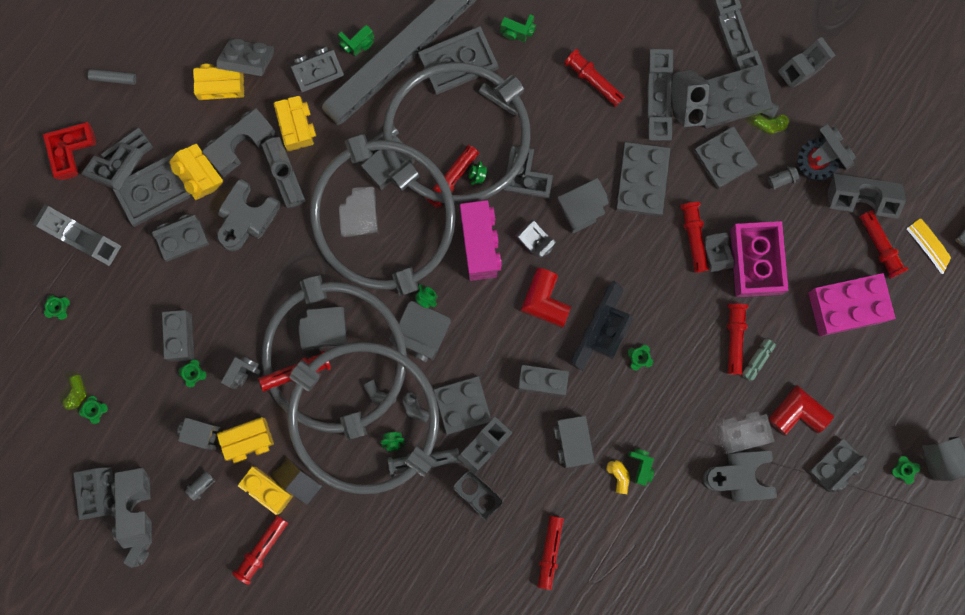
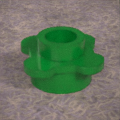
M481 161L470 167L468 178L471 179L470 185H474V183L482 184L485 180L487 167L483 166Z
M420 284L418 286L419 292L415 295L416 301L424 308L436 307L437 294L430 287Z
M54 295L49 296L45 304L44 315L47 318L58 317L60 320L66 319L67 306L70 305L69 299L66 297L60 299Z
M642 345L641 348H630L627 355L631 358V368L637 371L640 367L646 366L649 368L653 365L649 346Z
M191 360L190 364L179 369V375L183 377L188 387H194L199 380H205L207 377V373L200 368L198 360Z
M90 396L87 398V402L80 408L79 414L90 419L92 424H98L102 414L108 411V406L97 401L95 396Z
M398 432L386 433L383 435V440H381L382 448L387 451H397L400 447L405 446L404 438Z
M901 456L892 470V475L904 480L906 484H912L915 474L920 471V465L910 462L906 456Z

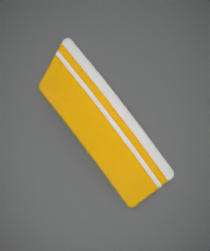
M919 219L909 226L907 230L926 252L940 273L943 274L951 256L925 222Z

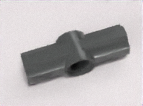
M277 137L266 140L261 145L286 207L290 208L301 205L306 200L281 138ZM281 169H289V173L285 177L278 176Z

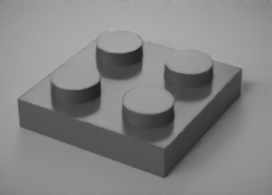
M229 39L217 59V69L263 76L274 55V47L267 46L264 43H249L241 39Z
M734 126L694 150V153L717 189L758 165Z
M479 376L434 389L447 435L483 425L492 420Z

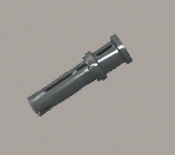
M458 448L430 454L437 459L432 467L460 463ZM411 453L407 454L406 457L395 459L387 457L391 478L401 474L410 467L405 462Z

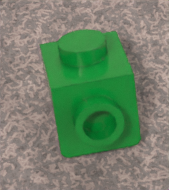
M529 15L525 25L504 17L500 26V33L509 40L514 41L516 39L525 43L528 36L532 37L536 28L534 15Z
M367 25L351 40L342 32L338 34L339 46L347 54L351 52L355 57L362 50L366 51L369 49L375 39L373 31Z
M636 448L635 452H628L627 457L640 460L634 483L646 486L647 482L651 483L655 469L651 467L654 458L648 457L649 452Z

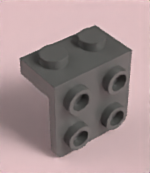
M409 302L399 322L406 350L415 353L413 357L423 362H427V359L433 361L450 326V318L429 308H424L416 302ZM391 334L389 340L393 343L392 347L397 349L394 336Z

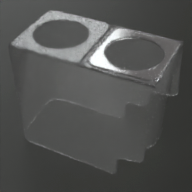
M374 187L353 188L352 195H348L346 198V204L340 205L339 218L342 238L379 234Z

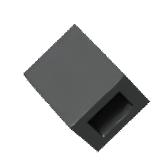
M821 37L803 53L789 60L778 72L792 89L820 71L836 55Z
M494 417L458 456V459L475 474L508 439L512 432Z

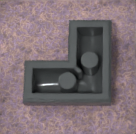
M122 143L110 161L93 156L82 172V175L102 185L120 190L143 157V153L136 147Z
M511 146L507 172L516 160L520 149L518 146ZM529 148L527 158L521 170L513 181L504 188V191L549 199L553 175L531 172L534 149Z

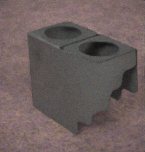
M693 70L676 72L672 80L671 107L673 116L683 127L706 125L710 83ZM692 91H693V94H692V95H693V97L696 99V102H693V101L691 100V97H690V96H691V92H692ZM698 109L700 122L689 121L688 117L692 110Z
M598 178L558 197V204L572 233L596 223V218L605 214L603 206L607 205L609 201Z
M344 307L307 310V318L300 319L298 328L301 348L303 350L330 348L347 344Z
M949 437V441L937 445H922L924 450L923 457L932 481H953L965 476V449L960 437Z
M472 471L465 473L453 487L485 521L503 504V500ZM467 478H473L478 483V489L472 495L465 494L461 488L462 482ZM484 494L492 495L495 499V506L490 511H484L479 506V499Z

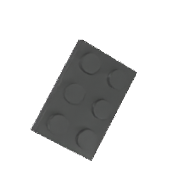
M481 26L418 52L424 69L451 62L474 64L492 72L499 68ZM445 72L431 76L429 80L436 95L481 76L466 72Z
M762 64L706 80L710 83L706 128L774 110Z
M625 142L616 211L653 216L663 215L670 148Z
M173 153L130 175L120 190L113 189L132 226L135 227L192 197V194L185 190L184 183L179 176L175 175L171 170L169 161L173 158Z

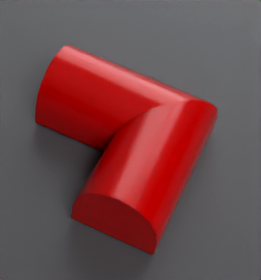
M88 122L43 134L53 177L58 180L70 179L78 175L73 151L96 145L94 131Z
M537 268L520 312L563 328L572 306L550 298L558 275L549 270Z
M795 385L766 421L786 436L798 420L801 419L818 434L831 423L834 415L802 388Z

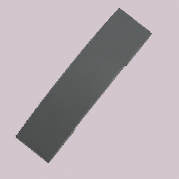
M713 0L721 33L737 71L762 64L758 51H754L742 18L740 1Z
M650 49L647 90L648 141H672L671 75L673 73V49Z

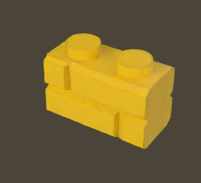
M202 64L200 68L193 69L194 93L198 100L244 97L243 73L217 69L212 64Z
M300 96L275 102L274 107L287 151L313 145L312 137H316L313 123H308L307 116L311 115L308 103H303Z
M197 144L178 151L169 161L172 172L179 176L184 183L185 190L192 194L195 200L213 193L223 183V180Z
M263 417L217 433L225 460H233V463L246 460V455L255 452L256 455L270 451L269 446L274 445L267 421Z
M252 467L238 485V487L245 492H249L251 497L275 515L280 514L293 497L292 494L287 492L279 483L258 467Z

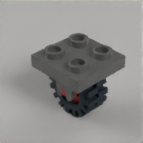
M827 124L822 127L820 131L825 138L809 140L799 151V168L807 177L815 180H825L832 177L838 171L841 162L846 170L855 165L853 160L856 156L848 145L846 147L842 146L840 141L843 138L835 126L830 128Z

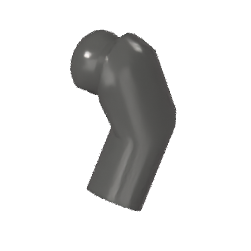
M374 380L364 384L372 403L375 405H379L388 394L379 391Z
M407 392L402 401L406 414L409 417L427 423L429 412L419 407L417 395L414 392Z

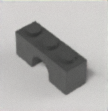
M256 108L253 111L246 112L241 117V121L236 125L228 126L223 131V135L217 140L209 141L202 152L220 174L225 177L241 164L235 155V148L239 142L250 140L260 149L262 147L261 144L268 139L274 138L277 134Z
M840 174L833 175L827 191L830 209L853 212L856 203L862 202L872 206L877 216L899 219L906 202L903 184Z
M144 468L115 473V482L112 483V493L115 497L112 513L116 519V526L112 528L114 540L118 541L123 549L152 543V523L145 511L132 513L137 503L151 499L150 477Z

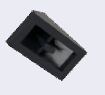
M287 456L271 474L287 492L306 505L323 487Z

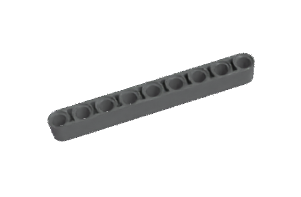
M435 0L330 96L323 104L322 110L337 125L344 123L415 58L418 52L427 47L477 0Z

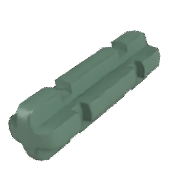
M767 338L763 340L760 345L761 348L757 349L748 363L749 367H746L743 371L742 376L749 381L755 379L758 374L757 371H760L770 356L769 353L776 346L773 341Z

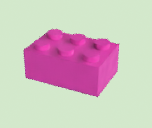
M488 200L460 204L469 280L497 278V272L501 271L502 265L500 253H495V248H498L497 230H492V226L495 225L494 207H489Z
M782 221L735 224L730 229L732 257L734 259L733 271L736 297L770 296L786 293L788 291Z
M884 273L818 287L808 292L820 337L896 319Z

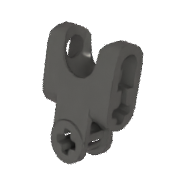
M243 179L238 180L218 213L220 217L226 220L219 229L218 239L223 247L229 251L241 249L250 234L257 239L261 238L280 209V201L273 197L267 198L257 208L249 207L246 204V200L251 192L249 183ZM234 235L236 237L235 240L227 239L228 236Z
M772 451L727 454L728 466L712 467L703 474V483L708 489L714 491L731 490L732 502L775 499L777 497L775 487H764L755 478V471L758 466L773 461ZM721 476V481L713 482V477Z

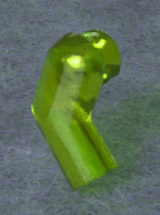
M759 114L753 124L769 134H774L787 128L789 118L786 115H779L778 118L768 120Z
M80 375L69 378L72 390L63 400V406L67 410L79 407L86 397V391Z

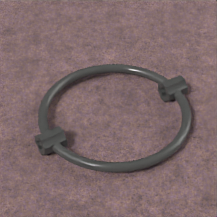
M461 62L434 65L409 78L395 93L385 114L383 140L393 141L392 127L396 110L405 95L421 81L445 72H466L488 79L497 85L494 89L497 98L506 106L512 102L517 110L521 124L520 149L510 170L494 185L472 194L452 195L454 204L472 203L487 199L500 192L513 181L527 158L531 129L526 108L519 97L524 92V88L516 77L511 75L504 80L498 74L478 65ZM385 150L388 160L394 169L389 174V178L398 189L403 191L406 187H410L428 199L445 203L442 193L428 189L416 181L419 178V174L411 163L406 160L401 164L395 151Z
M365 134L350 138L345 141L347 149L327 165L313 191L310 215L312 231L318 248L327 262L339 274L356 284L373 289H397L399 296L418 290L417 281L433 271L445 256L452 241L455 228V206L450 187L438 167L427 156L413 147L387 140L367 142ZM372 150L396 151L418 161L436 180L445 202V231L436 253L416 272H413L412 267L393 273L394 280L370 279L349 270L331 252L321 229L320 202L329 178L340 165L350 158L352 163H357L373 157Z
M321 275L300 281L302 290L289 297L274 313L263 339L262 369L264 376L273 373L271 364L272 341L276 329L285 314L303 299H305L306 304L326 299V292L348 293L365 300L384 317L394 336L397 351L407 356L406 344L396 318L376 296L351 284L341 282L323 283ZM397 362L394 382L387 396L373 411L363 417L361 411L340 417L341 423H325L311 419L297 410V422L318 431L330 433L344 432L346 440L366 435L365 426L381 417L398 396L403 385L406 368ZM279 387L269 389L277 404L288 414L289 402L283 396Z
M348 343L322 353L309 365L302 360L292 371L289 378L296 383L288 406L290 438L300 460L322 482L344 492L375 494L400 486L411 479L417 472L424 477L437 460L430 455L439 429V411L436 396L422 370L399 351L376 343ZM372 352L397 361L416 378L427 400L430 418L428 436L423 449L417 445L405 462L410 467L400 475L382 483L359 485L332 477L311 459L299 435L297 409L303 389L309 392L322 375L316 370L329 360L343 354Z

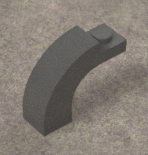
M45 204L32 224L108 266L111 265L121 248L119 244Z

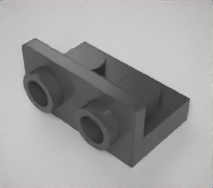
M327 46L315 50V55L307 58L306 55H302L293 59L294 63L291 64V68L302 92L344 76L333 48L328 49Z
M184 215L178 219V222L171 225L170 223L162 224L157 227L156 231L152 232L166 262L210 245L201 221L196 215Z
M244 356L241 360L235 357L221 383L230 388L237 389L238 386L242 387L248 377V374H246L247 369L258 375L262 371L257 369L259 364Z
M843 438L808 472L828 492H840L847 486V479L852 474L855 476L864 469L865 465L863 463L867 458L864 455L860 456Z
M96 468L75 472L74 481L79 520L113 515L112 505L115 504V497L112 493V483H114L112 468Z

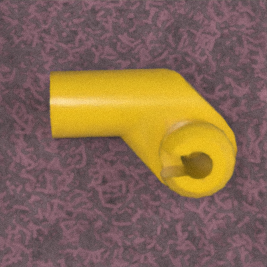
M617 460L615 462L610 461L606 469L608 473L613 474L617 478L615 493L627 494L630 478L628 470L622 462Z

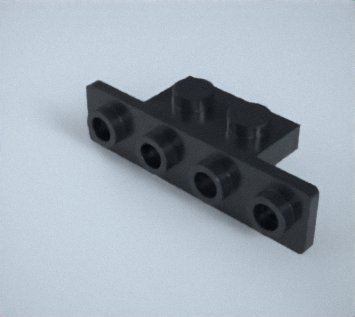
M612 281L611 285L606 288L600 306L594 311L590 326L583 333V340L579 348L573 353L571 363L579 370H584L593 351L613 359L633 320L630 314L615 309L623 292V288L616 281Z

